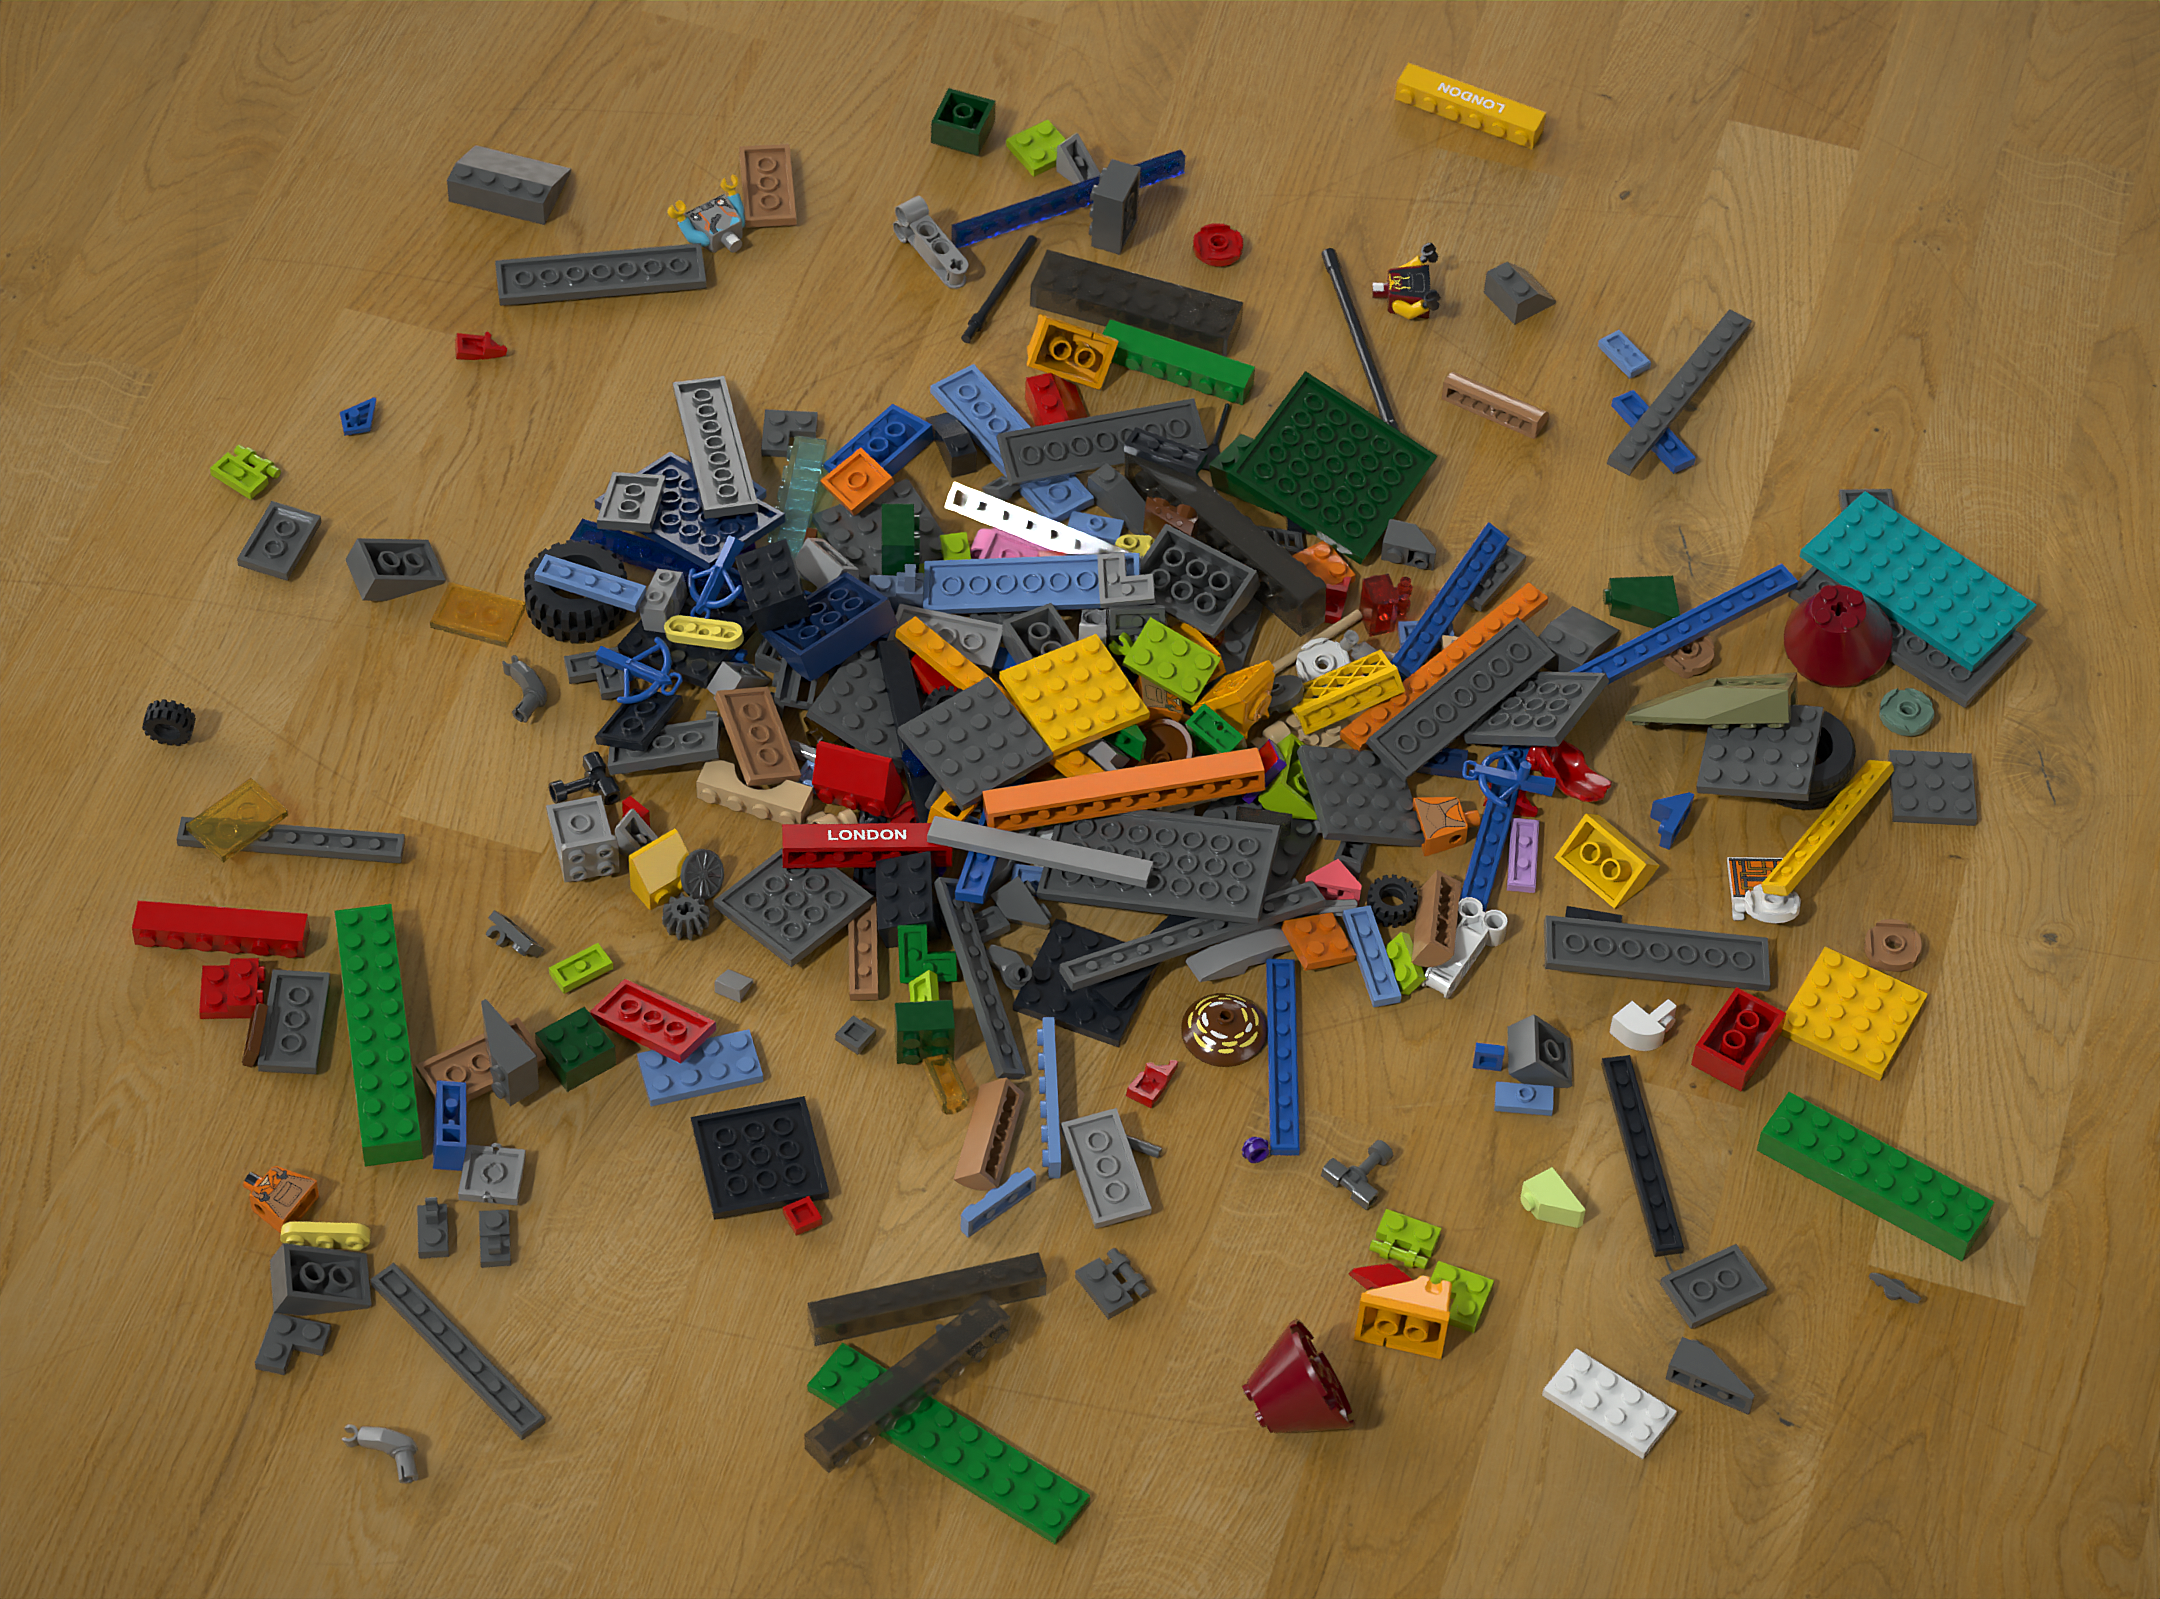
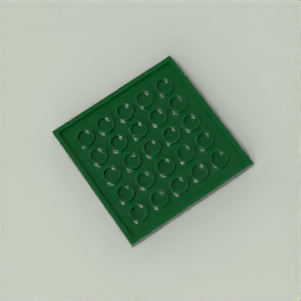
M1305 371L1230 470L1226 479L1361 565L1387 529L1389 520L1394 519L1435 462L1437 455Z

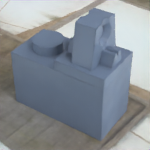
M905 564V573L897 572V576L870 575L869 586L889 598L895 616L899 604L923 608L924 573H916V564Z

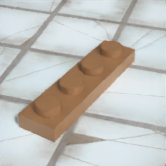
M874 901V904L848 923L850 1001L878 1000L877 903Z

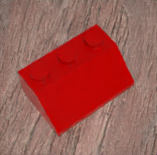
M1053 373L1026 377L1025 400L1036 427L1088 417L1075 384Z
M823 741L818 742L812 785L818 799L826 804L833 803L845 806L851 810L865 811L874 816L881 815L891 818L906 793L892 758Z

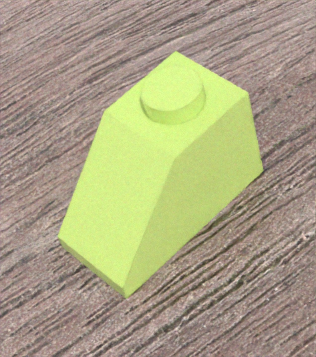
M1553 1167L1523 1182L1520 1196L1521 1203L1527 1211L1533 1213L1536 1219L1575 1228L1583 1225L1585 1208Z

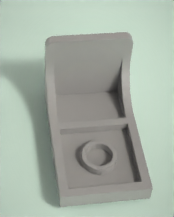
M601 795L546 805L564 883L581 881L596 876H608L612 873L620 872L618 840L615 835H611Z

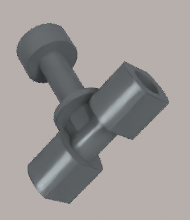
M1376 1140L1368 1148L1370 1156L1359 1167L1350 1166L1347 1168L1335 1158H1332L1322 1168L1321 1176L1336 1188L1342 1185L1351 1192L1350 1198L1365 1210H1368L1375 1203L1379 1193L1368 1184L1366 1175L1377 1164L1385 1165L1393 1157L1392 1149L1381 1140Z

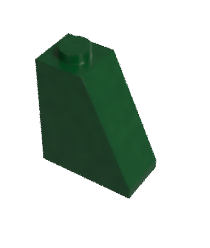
M1673 576L1609 578L1608 588L1603 589V603L1608 605L1609 614L1612 617L1654 629L1680 616Z

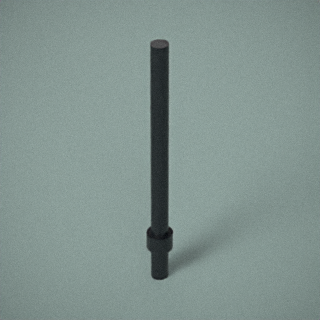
M1028 236L979 311L972 315L968 321L967 329L961 336L963 342L970 343L975 334L982 330L986 324L987 316L1037 243L1035 236Z

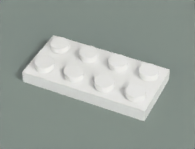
M1577 1348L1546 1385L1542 1394L1545 1398L1644 1459L1675 1419L1677 1413L1671 1407Z

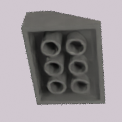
M475 145L455 163L447 179L449 202L545 225L571 173V168Z
M1165 524L1141 560L1140 575L1153 574L1156 603H1151L1150 605H1164L1165 613L1212 638H1215L1248 605L1261 585L1256 570Z

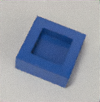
M1476 1042L1473 1068L1501 1071L1505 1046Z

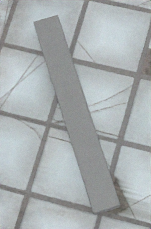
M934 816L927 834V842L1144 888L1147 887L1153 869V861L938 816Z

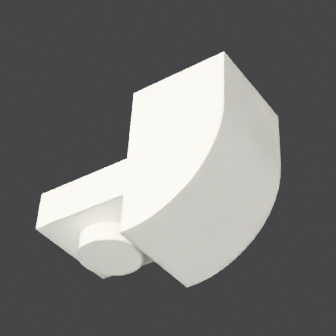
M1668 999L1652 1013L1648 1014L1631 1001L1613 1016L1609 1033L1631 1049L1638 1051L1656 1049L1663 1044L1665 1032L1675 1023L1674 1016L1677 1006Z

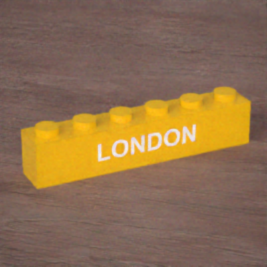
M1408 63L1396 84L1395 100L1533 149L1544 130L1546 112Z

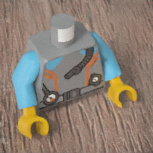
M735 175L731 176L733 186L727 185L725 178L721 181V188L728 192V197L722 194L684 213L686 205L681 200L675 203L679 212L675 210L673 205L668 208V215L673 219H678L679 222L677 224L689 243H701V247H705L710 252H717L727 247L730 252L734 253L741 248L742 241L740 239L742 238V228L745 226V213L740 194H736L735 187L738 185V178Z

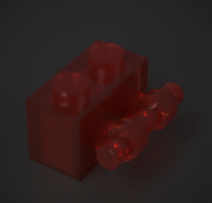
M1389 573L1373 575L1363 579L1359 611L1363 616L1362 622L1369 637L1395 632L1396 617L1400 619L1406 617L1410 611L1411 601L1409 598L1413 591L1409 577H1402L1397 587H1394Z

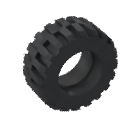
M566 540L565 544L560 545L558 542L551 545L549 550L545 548L538 553V558L534 557L524 575L526 612L532 624L537 629H541L543 634L548 637L555 636V640L561 642L570 640V643H579V641L586 640L587 643L594 641L595 637L599 636L602 638L608 635L609 629L613 631L620 625V621L624 619L627 613L626 609L588 597L581 599L564 598L555 593L560 588L535 581V572L545 554L627 580L624 564L617 558L614 552L609 549L605 551L603 545L598 543L592 545L587 540H581V542Z

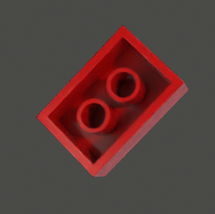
M1736 987L1695 1045L1691 1065L1742 1091L1781 1035L1787 1013Z

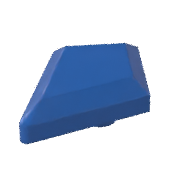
M375 397L340 412L344 436L371 431L376 408Z

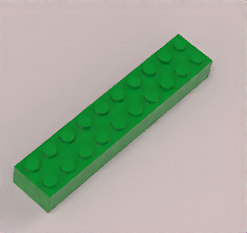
M392 903L335 910L364 1165L366 1167L423 1159Z

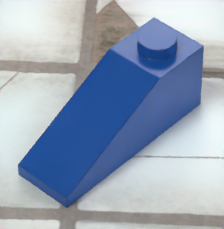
M437 1080L433 1135V1169L462 1171L466 1152V1082Z

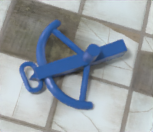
M728 535L722 551L711 569L696 573L694 568L690 569L688 589L693 600L697 602L696 606L691 610V617H697L694 615L695 611L699 615L702 612H706L705 619H709L711 609L727 606L741 594L743 587L739 585L736 588L732 580L738 581L741 578L740 573L732 568V565L735 562V556L739 555L745 545L744 542ZM710 575L701 595H699L695 587V579ZM726 580L732 593L722 600L715 601Z
M660 637L654 639L657 645L632 659L603 646H600L596 652L597 662L624 672V697L619 696L617 698L618 703L631 704L641 702L655 694L660 687L662 694L671 696L680 686L683 680L682 676L676 672L669 674L671 653L666 643ZM659 649L662 650L664 664L661 671L638 662ZM673 676L678 677V681L670 692L665 691L669 685H672L671 678ZM635 677L652 683L646 691L630 696V681H633Z
M1513 750L1496 751L1488 755L1481 765L1471 760L1465 761L1463 764L1462 776L1469 781L1478 780L1484 795L1502 808H1506L1508 805L1504 800L1518 789L1552 797L1555 788L1556 778L1529 775L1531 764L1527 761L1521 762L1518 771L1510 758L1514 756ZM1504 757L1512 772L1489 767V765L1494 760ZM1470 764L1475 766V770H1469V774L1467 776V765ZM1487 782L1511 788L1498 798L1489 789Z

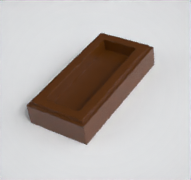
M258 1003L250 1017L242 1058L243 1066L252 1068L257 1059L268 1005Z

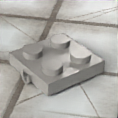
M493 1143L491 1147L467 1145L458 1192L459 1200L518 1205L526 1150L503 1148L499 1143Z

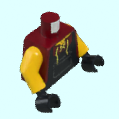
M1426 243L1422 247V256L1418 255L1400 267L1389 269L1387 283H1372V298L1387 299V311L1389 313L1398 314L1406 319H1413L1415 317L1429 319L1430 309L1436 311L1439 308L1440 304L1438 301L1441 297L1436 290H1430L1429 265H1426L1427 261L1435 263L1438 260L1436 247L1432 243Z

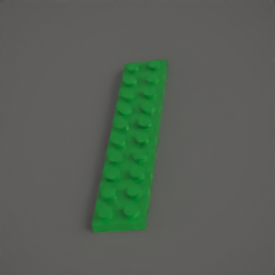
M843 1342L807 1384L808 1392L1055 1545L1090 1501V1494Z

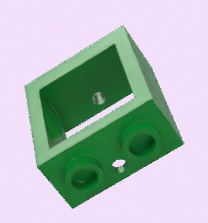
M1203 704L1185 722L1187 730L1192 736L1195 749L1204 756L1248 749L1245 737L1206 704ZM1219 726H1223V730H1221V731L1218 730L1217 728H1218Z

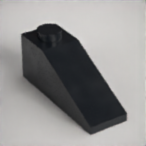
M948 412L927 417L926 422L932 424L934 441L951 478L975 473L977 451L968 431L954 415Z

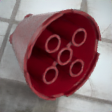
M1826 585L1818 593L1802 601L1790 614L1784 629V649L1788 659L1797 668V672L1813 683L1833 688L1855 686L1861 684L1862 680L1871 675L1875 676L1886 664L1893 644L1891 624L1880 606L1860 591L1844 585Z
M1295 1319L1288 1324L1248 1378L1247 1383L1242 1385V1389L1250 1402L1254 1400L1258 1408L1254 1413L1262 1428L1267 1427L1270 1433L1349 1429L1355 1426V1420L1349 1421L1348 1415L1353 1413L1344 1389L1324 1352L1317 1353L1311 1341L1314 1339V1336L1299 1319Z

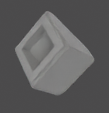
M728 969L715 980V993L740 1003L753 984V979Z

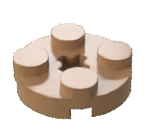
M1706 634L1660 659L1667 668L1678 673L1680 677L1689 679L1693 675L1705 672L1712 665L1714 643L1710 636ZM1682 649H1691L1693 651L1692 654H1686L1683 652Z
M1885 919L1877 922L1875 927L1867 931L1864 941V951L1869 958L1870 965L1878 970L1883 969L1893 972L1911 970L1919 959L1922 948L1921 938L1916 930L1913 932L1907 928V923L1896 919ZM1889 942H1894L1895 946L1900 948L1892 949L1888 947Z

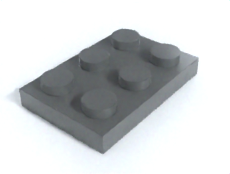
M612 472L597 518V529L635 531L638 533L651 532L666 486L665 475Z
M271 501L237 558L238 566L288 581L321 525V516Z
M1737 1244L1666 1275L1660 1281L1661 1287L1690 1329L1761 1298L1767 1294L1768 1290Z

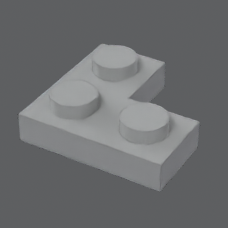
M1124 552L1097 555L1101 608L1156 603L1153 574L1127 576Z

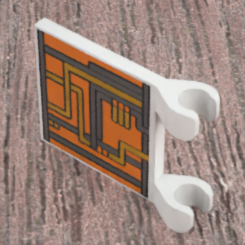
M1727 857L1733 920H1744L1746 892L1748 890L1753 891V887L1762 884L1783 858Z

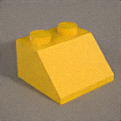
M675 828L629 855L631 890L650 911L666 904L670 897L685 892L681 884L680 875L683 862L689 853Z

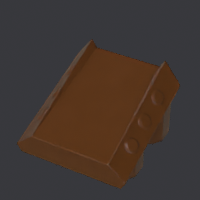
M1147 497L1144 513V533L1156 539L1165 524L1197 539L1199 516H1197L1196 510L1193 507L1184 504L1174 507L1165 499Z

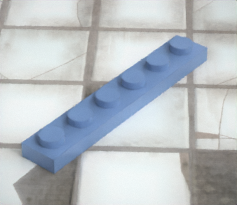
M1043 1017L1042 1029H1037V1046H1043V1053H1038V1070H1044V1077H1039V1094H1045V1101H1040V1118H1046V1125H1041V1142L1047 1143V1150H1042V1166L1048 1167V1178L1051 1179L1060 1178L1061 1172L1054 1017Z

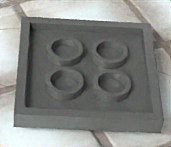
M1889 750L1888 762H1892L1894 772L1889 777L1893 822L1976 825L1977 812L1972 753Z

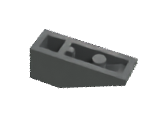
M1106 463L1088 477L1087 490L1094 497V504L1112 518L1124 520V527L1134 535H1147L1143 532L1145 501L1122 474Z
M1682 1337L1669 1363L1665 1380L1749 1415L1755 1396L1750 1389L1710 1348L1697 1340Z

